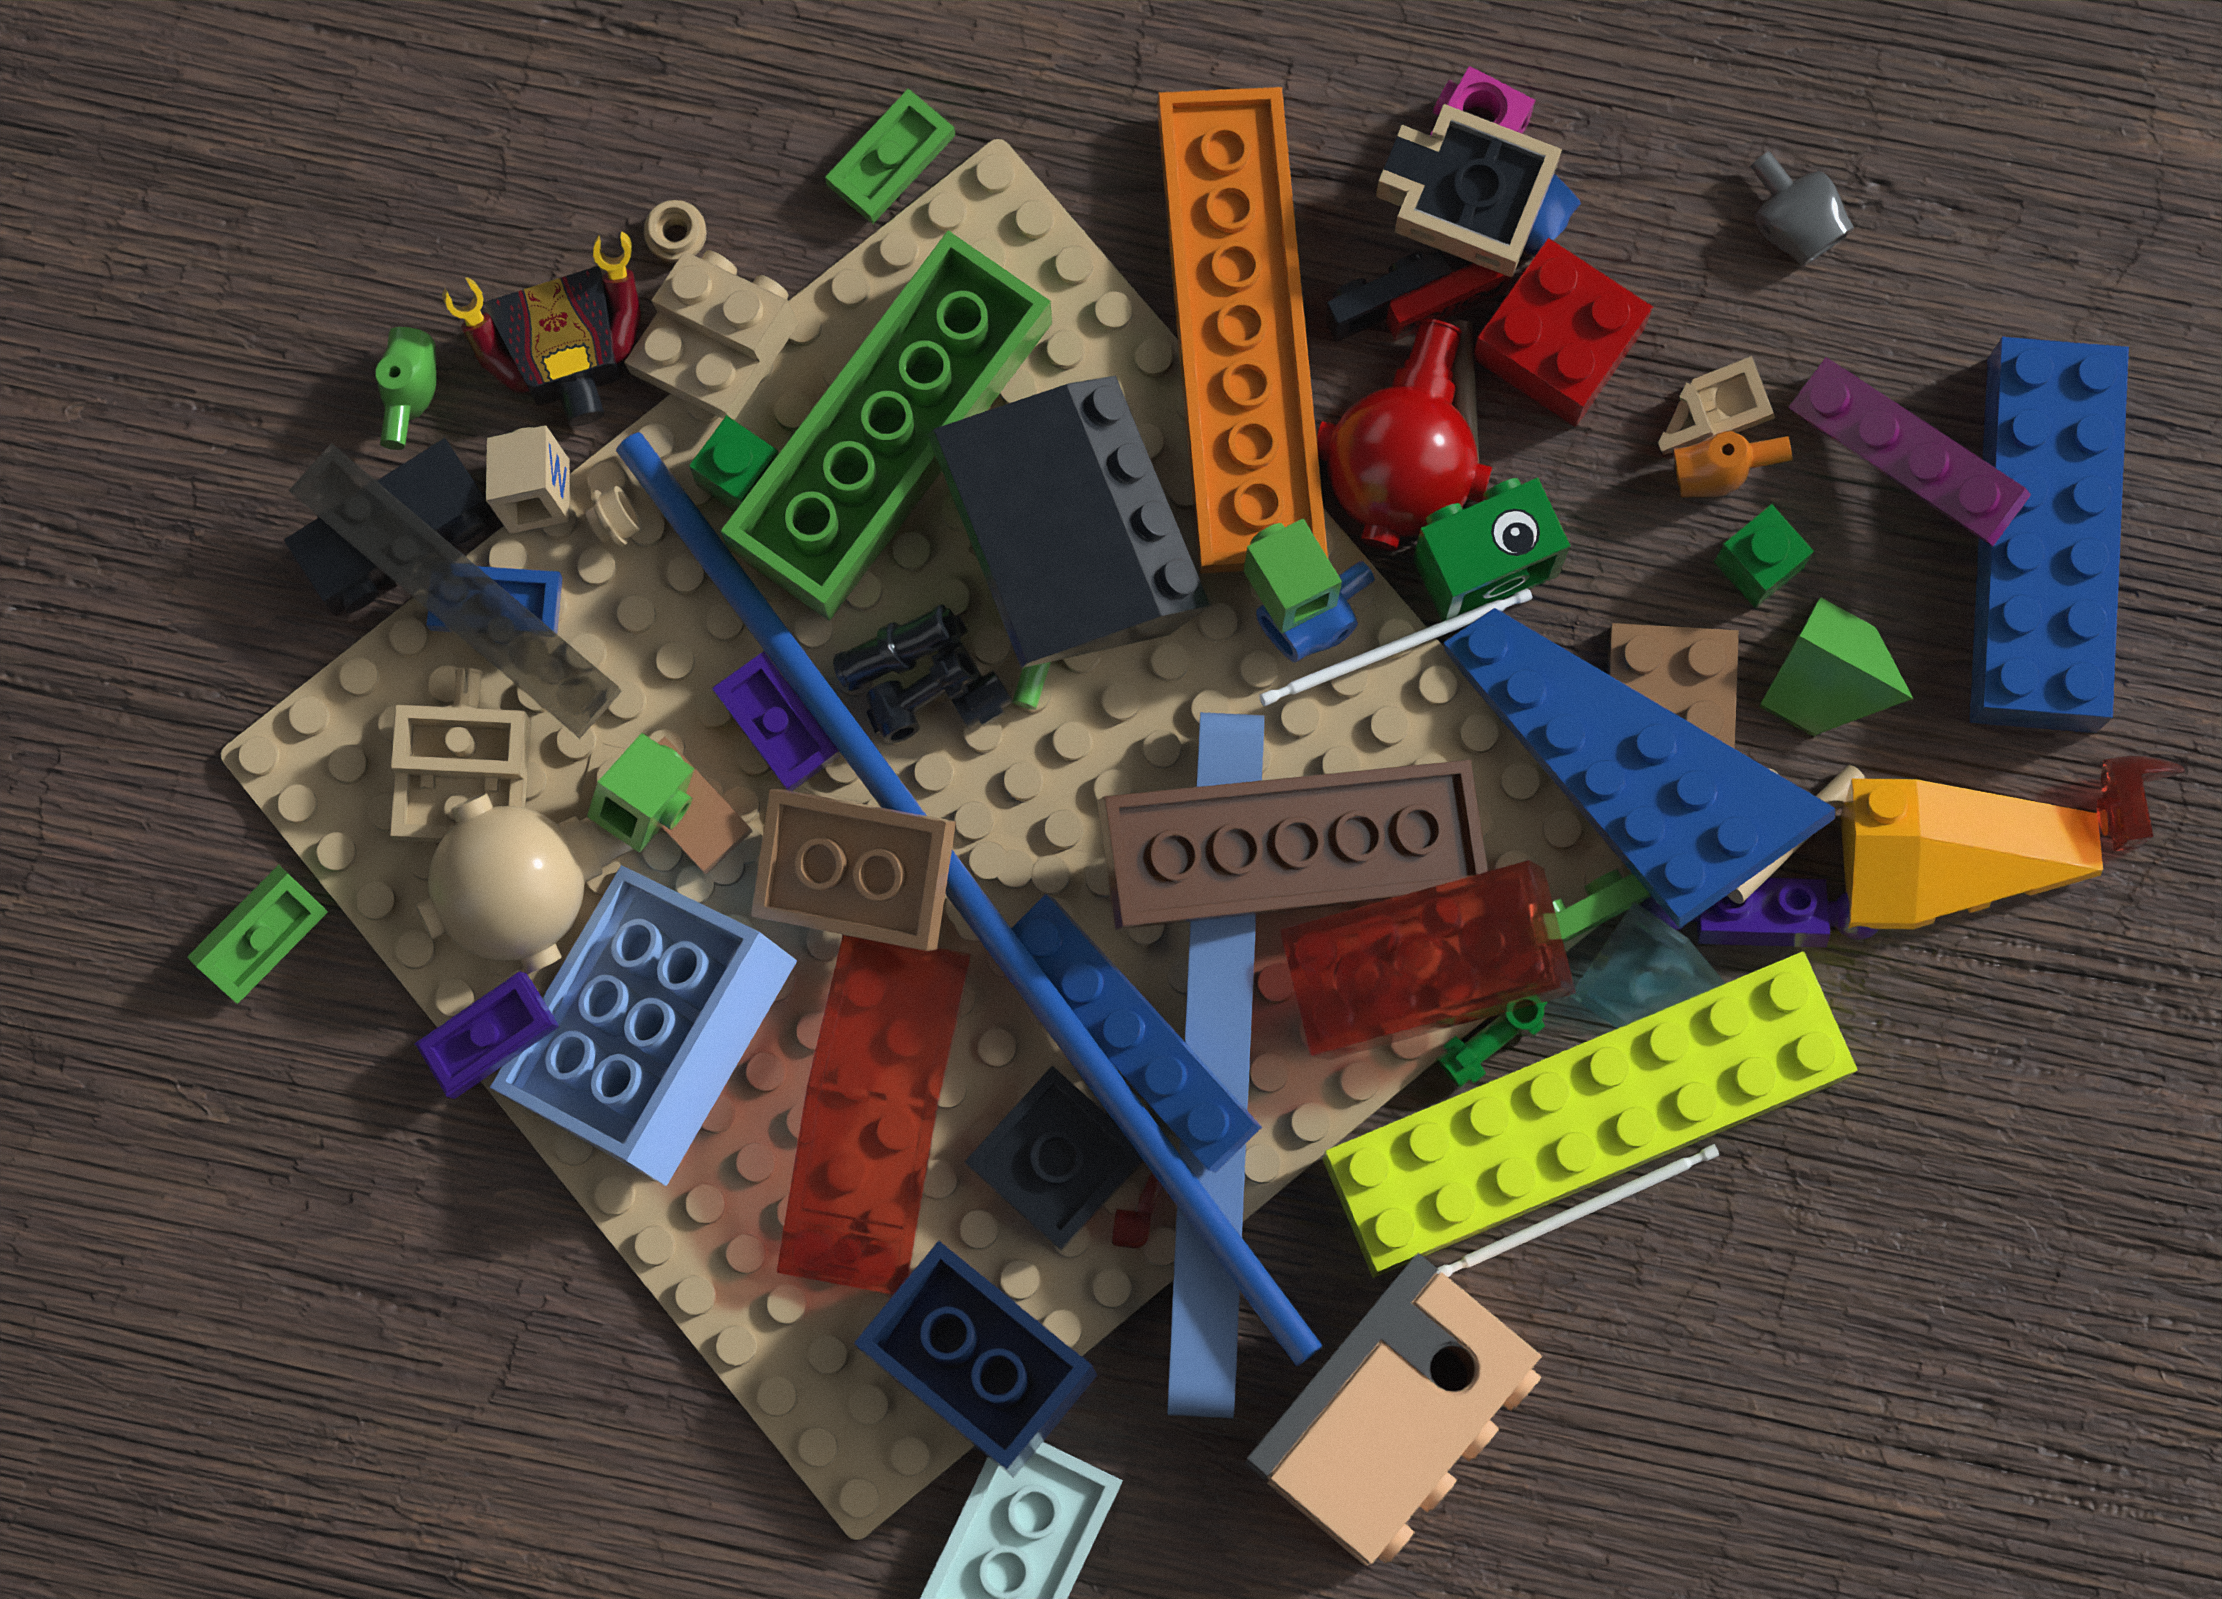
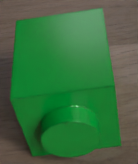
M726 415L689 467L696 486L735 512L777 457L779 451Z
M1771 504L1723 544L1714 563L1756 609L1803 570L1814 551Z

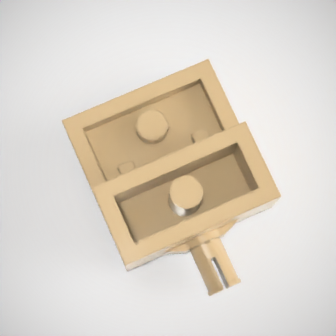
M465 668L455 669L456 679L453 706L396 705L391 769L395 772L390 836L394 840L440 842L446 833L457 824L451 808L484 793H487L493 807L517 806L525 808L531 719L525 711L483 709L479 707L483 671L469 668L468 673Z

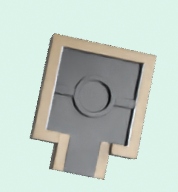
M1443 104L1432 131V136L1404 125L1401 126L1379 179L1376 197L1401 206L1397 216L1395 233L1512 278L1557 168L1562 149Z

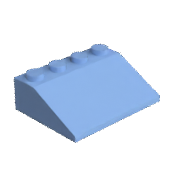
M621 865L542 998L560 1027L503 1065L490 1088L618 1161L667 1186L797 960L759 931Z

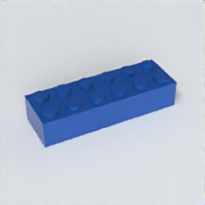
M2002 337L1987 359L1983 460L2025 487L2031 496L1993 547L1980 538L1978 540L1969 723L2097 733L2113 718L2129 347Z

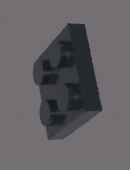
M1052 1065L964 1162L1062 1252L1140 1166L1143 1159L1114 1120Z

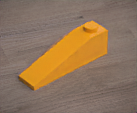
M1852 778L1841 812L1845 886L1849 899L1848 928L1865 926L1872 929H1916L1934 924L1936 917L1968 909L1969 913L1989 908L1992 901L2023 892L2030 896L2101 876L2103 871L2098 814L1917 779Z

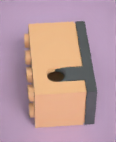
M1419 1253L1415 1255L1244 1463L1261 1479L1265 1480L1267 1478L1269 1480L1267 1484L1364 1566L1372 1564L1377 1557L1385 1564L1391 1562L1414 1534V1531L1405 1524L1419 1506L1426 1512L1432 1511L1457 1481L1448 1473V1470L1460 1456L1464 1457L1468 1462L1472 1458L1475 1459L1499 1430L1490 1421L1502 1405L1510 1411L1517 1407L1541 1378L1532 1368L1542 1355L1442 1272L1437 1274L1438 1269ZM1441 1353L1451 1354L1462 1362L1467 1376L1466 1384L1461 1391H1445L1435 1384L1430 1374V1362L1434 1355Z

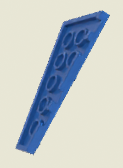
M1493 608L1444 642L1445 652L1462 675L1679 929L1835 819V808L1496 608Z

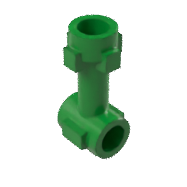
M1514 988L1503 997L1504 1009L1499 1017L1465 1044L1455 1036L1443 1045L1445 1051L1436 1060L1458 1088L1463 1087L1469 1081L1474 1085L1484 1077L1486 1072L1481 1063L1516 1035H1528L1533 1038L1544 1029L1545 1024L1542 1019L1547 1001L1538 991L1535 993L1529 991L1519 992Z

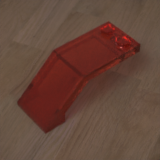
M842 935L806 1087L776 1273L892 1295L896 1293L910 1276L936 1119L956 1027L962 1012L971 959L970 953L943 948L924 951Z

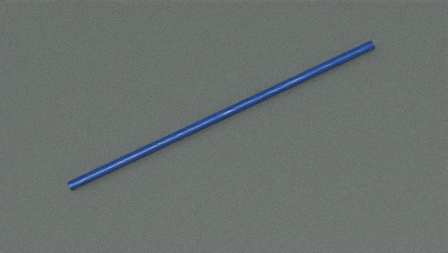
M638 432L624 439L616 449L618 455L881 808L927 816L644 435ZM952 850L945 895L1293 1363L1298 1366L1309 1359L1323 1347Z

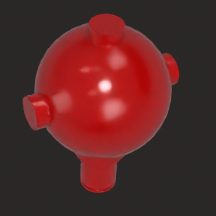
M1435 319L1420 320L1410 357L1405 361L1403 368L1396 370L1392 386L1373 392L1357 401L1345 412L1337 425L1325 421L1321 422L1316 438L1318 459L1327 461V473L1334 496L1343 510L1355 522L1364 527L1360 541L1370 547L1384 551H1397L1400 537L1419 536L1421 528L1427 526L1425 519L1433 512L1454 503H1460L1461 507H1463L1467 500L1479 503L1484 501L1483 494L1487 490L1493 467L1478 463L1477 447L1472 431L1465 418L1452 405L1456 385L1452 383L1454 374L1451 370L1462 331L1450 323Z

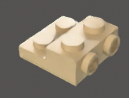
M707 250L702 258L684 251L651 300L658 313L624 363L630 374L721 419H724L727 415L735 420L799 323L787 300L789 297L787 291L774 280L764 275H757L751 283L737 276L738 271L728 259L714 251Z

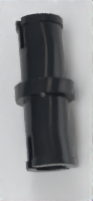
M938 605L932 611L902 625L895 622L889 623L879 628L877 637L847 651L835 654L833 658L834 671L842 686L848 687L851 692L892 671L898 674L905 673L914 669L918 659L947 645L958 643L961 639L960 625L954 613L950 609L946 610V605Z

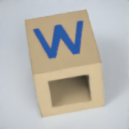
M546 425L535 428H520L512 433L487 438L486 501L510 534L569 522L570 460Z

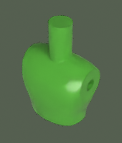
M408 327L390 329L386 351L375 371L377 386L385 406L380 445L391 450H402L405 448L409 420L418 418L427 409L436 388V343L428 333L419 329Z

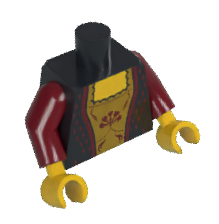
M621 232L620 235L621 244L624 249V253L616 258L606 256L601 250V240L598 235L593 246V257L598 266L486 301L485 305L488 313L480 311L483 306V295L474 280L465 278L474 294L472 301L463 307L454 305L446 288L443 290L442 297L447 309L452 315L464 319L461 329L481 367L512 392H530L537 405L561 400L568 425L570 426L587 425L604 416L597 387L615 382L620 378L619 363L629 356L634 345L641 319V310L634 274L631 270L626 269V265L631 257L632 243L629 236L624 232ZM600 268L606 270L607 273L602 275Z

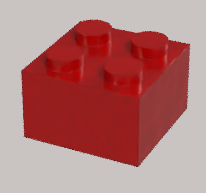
M1548 238L1478 336L1473 354L1474 360L1576 427L1644 331L1653 306Z

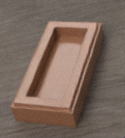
M665 736L658 742L659 745H665L675 750L684 762L692 766ZM694 769L686 794L693 798L689 809L672 830L664 825L662 829L706 875L753 831L706 779Z

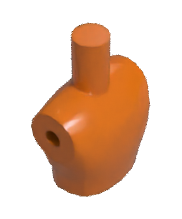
M1724 431L1692 446L1673 449L1681 498L1724 496L1737 490L1745 482L1751 468L1793 461L1788 436L1749 443L1744 436L1738 433Z

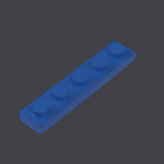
M1045 894L1011 928L1110 1062L1209 1171L1216 1173L1262 1128L1053 897Z

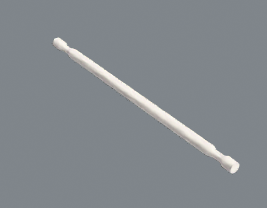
M1528 588L1504 600L1498 599L1292 681L1287 686L1278 690L1262 693L1259 696L1263 706H1267L1283 696L1297 694L1472 624L1493 608L1502 612L1511 605L1532 600L1531 591Z
M1715 1144L1710 1145L1696 1155L1689 1158H1681L1471 1252L1457 1262L1450 1265H1442L1437 1268L1438 1271L1436 1273L1440 1274L1442 1272L1447 1277H1450L1453 1272L1477 1265L1689 1170L1694 1164L1718 1157L1717 1147Z

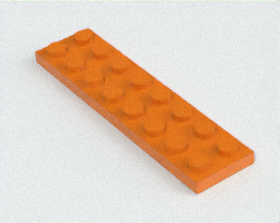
M1282 87L1159 92L1157 112L1199 573L1243 571L1247 546L1250 545V541L1256 534L1273 524L1282 523L1287 527L1304 518L1328 558Z

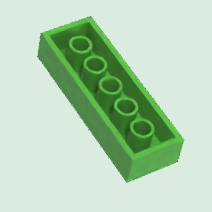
M948 230L722 528L721 533L729 551L830 621L942 472L927 434L935 428L985 412L989 409L1052 325L1051 301Z

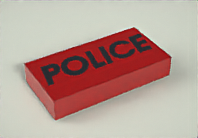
M1473 263L1391 300L1386 324L1394 340L1398 341L1417 332L1420 320L1422 319L1442 321L1506 292L1511 277Z

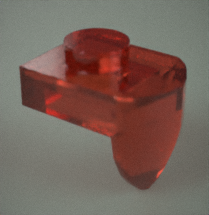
M2128 755L2103 760L2101 769L2103 797L2098 798L2097 816L2103 835H2111L2114 852L2140 848L2154 837L2143 783L2184 773L2183 766L2171 761L2147 756Z

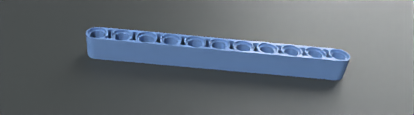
M1200 712L1197 787L1262 780L1264 715ZM1256 914L1191 921L1185 1043L1244 1108L1248 1110ZM1180 1139L1179 1154L1242 1237L1246 1144L1214 1173L1209 1171ZM1178 1207L1167 1415L1233 1418L1240 1290Z

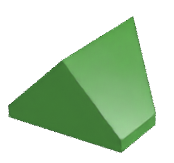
M1820 597L1759 707L1815 737L1817 734L1911 700L1913 697L1877 628Z

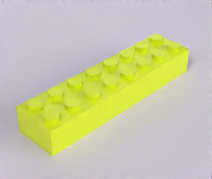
M1803 951L1325 1151L1322 1160L1371 1275L1375 1278L1410 1263L1417 1253L1425 1257L1842 1082L1858 1069L1807 956Z

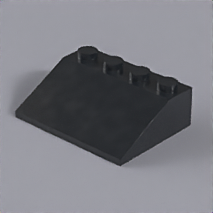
M1116 375L1068 383L935 428L927 434L1021 668L1169 636L1210 606Z

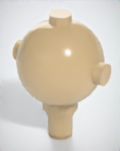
M484 793L451 808L457 824L446 833L433 855L428 875L429 898L416 903L415 906L431 939L446 933L459 946L475 955L493 960H520L525 972L531 973L561 958L555 943L566 934L578 915L584 895V883L602 875V867L610 864L611 859L629 852L633 848L588 817L579 821L574 816L556 824L543 814L517 806L493 807L487 793Z

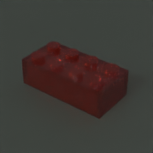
M1530 860L1280 929L1310 1055L1326 1060L1340 1058L1576 994L1544 868Z

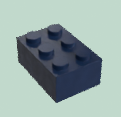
M940 1241L934 1245L854 1342L856 1347L866 1357L1013 1478L1097 1376L1089 1362Z

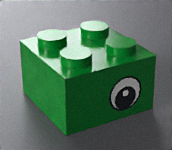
M1518 478L1508 479L1488 489L1483 494L1485 500L1463 510L1460 503H1454L1433 512L1425 519L1427 526L1422 527L1420 530L1413 561L1442 622L1498 599L1504 600L1527 588L1531 589L1559 577L1571 545L1539 478L1521 484Z

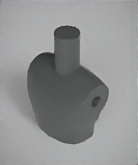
M1770 151L1750 165V168L1772 195L1755 214L1754 218L1757 227L1770 243L1794 257L1801 267L1820 257L1854 230V226L1846 214L1835 185L1823 172L1816 171L1792 181Z

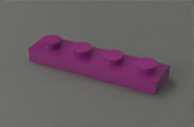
M1827 357L1824 358L1788 407L1797 417L1992 547L2031 496L2025 487Z

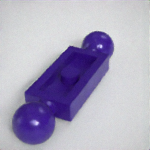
M1768 878L1742 904L1732 901L1726 895L1690 921L1697 922L1698 944L1826 948L1830 937V926L1836 927L1842 935L1853 940L1870 938L1879 931V929L1865 926L1848 928V894L1845 892L1836 901H1828L1826 879ZM1652 896L1641 902V917L1647 927L1654 932L1673 934L1686 926L1685 924L1679 929Z

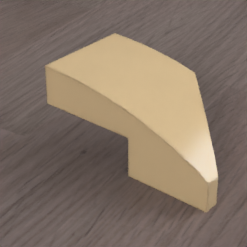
M1752 356L1692 380L1691 384L1686 382L1679 397V405L1666 433L1663 432L1658 443L1663 455L1673 453L1675 448L1692 446L1724 431L1737 433L1775 419L1776 417Z

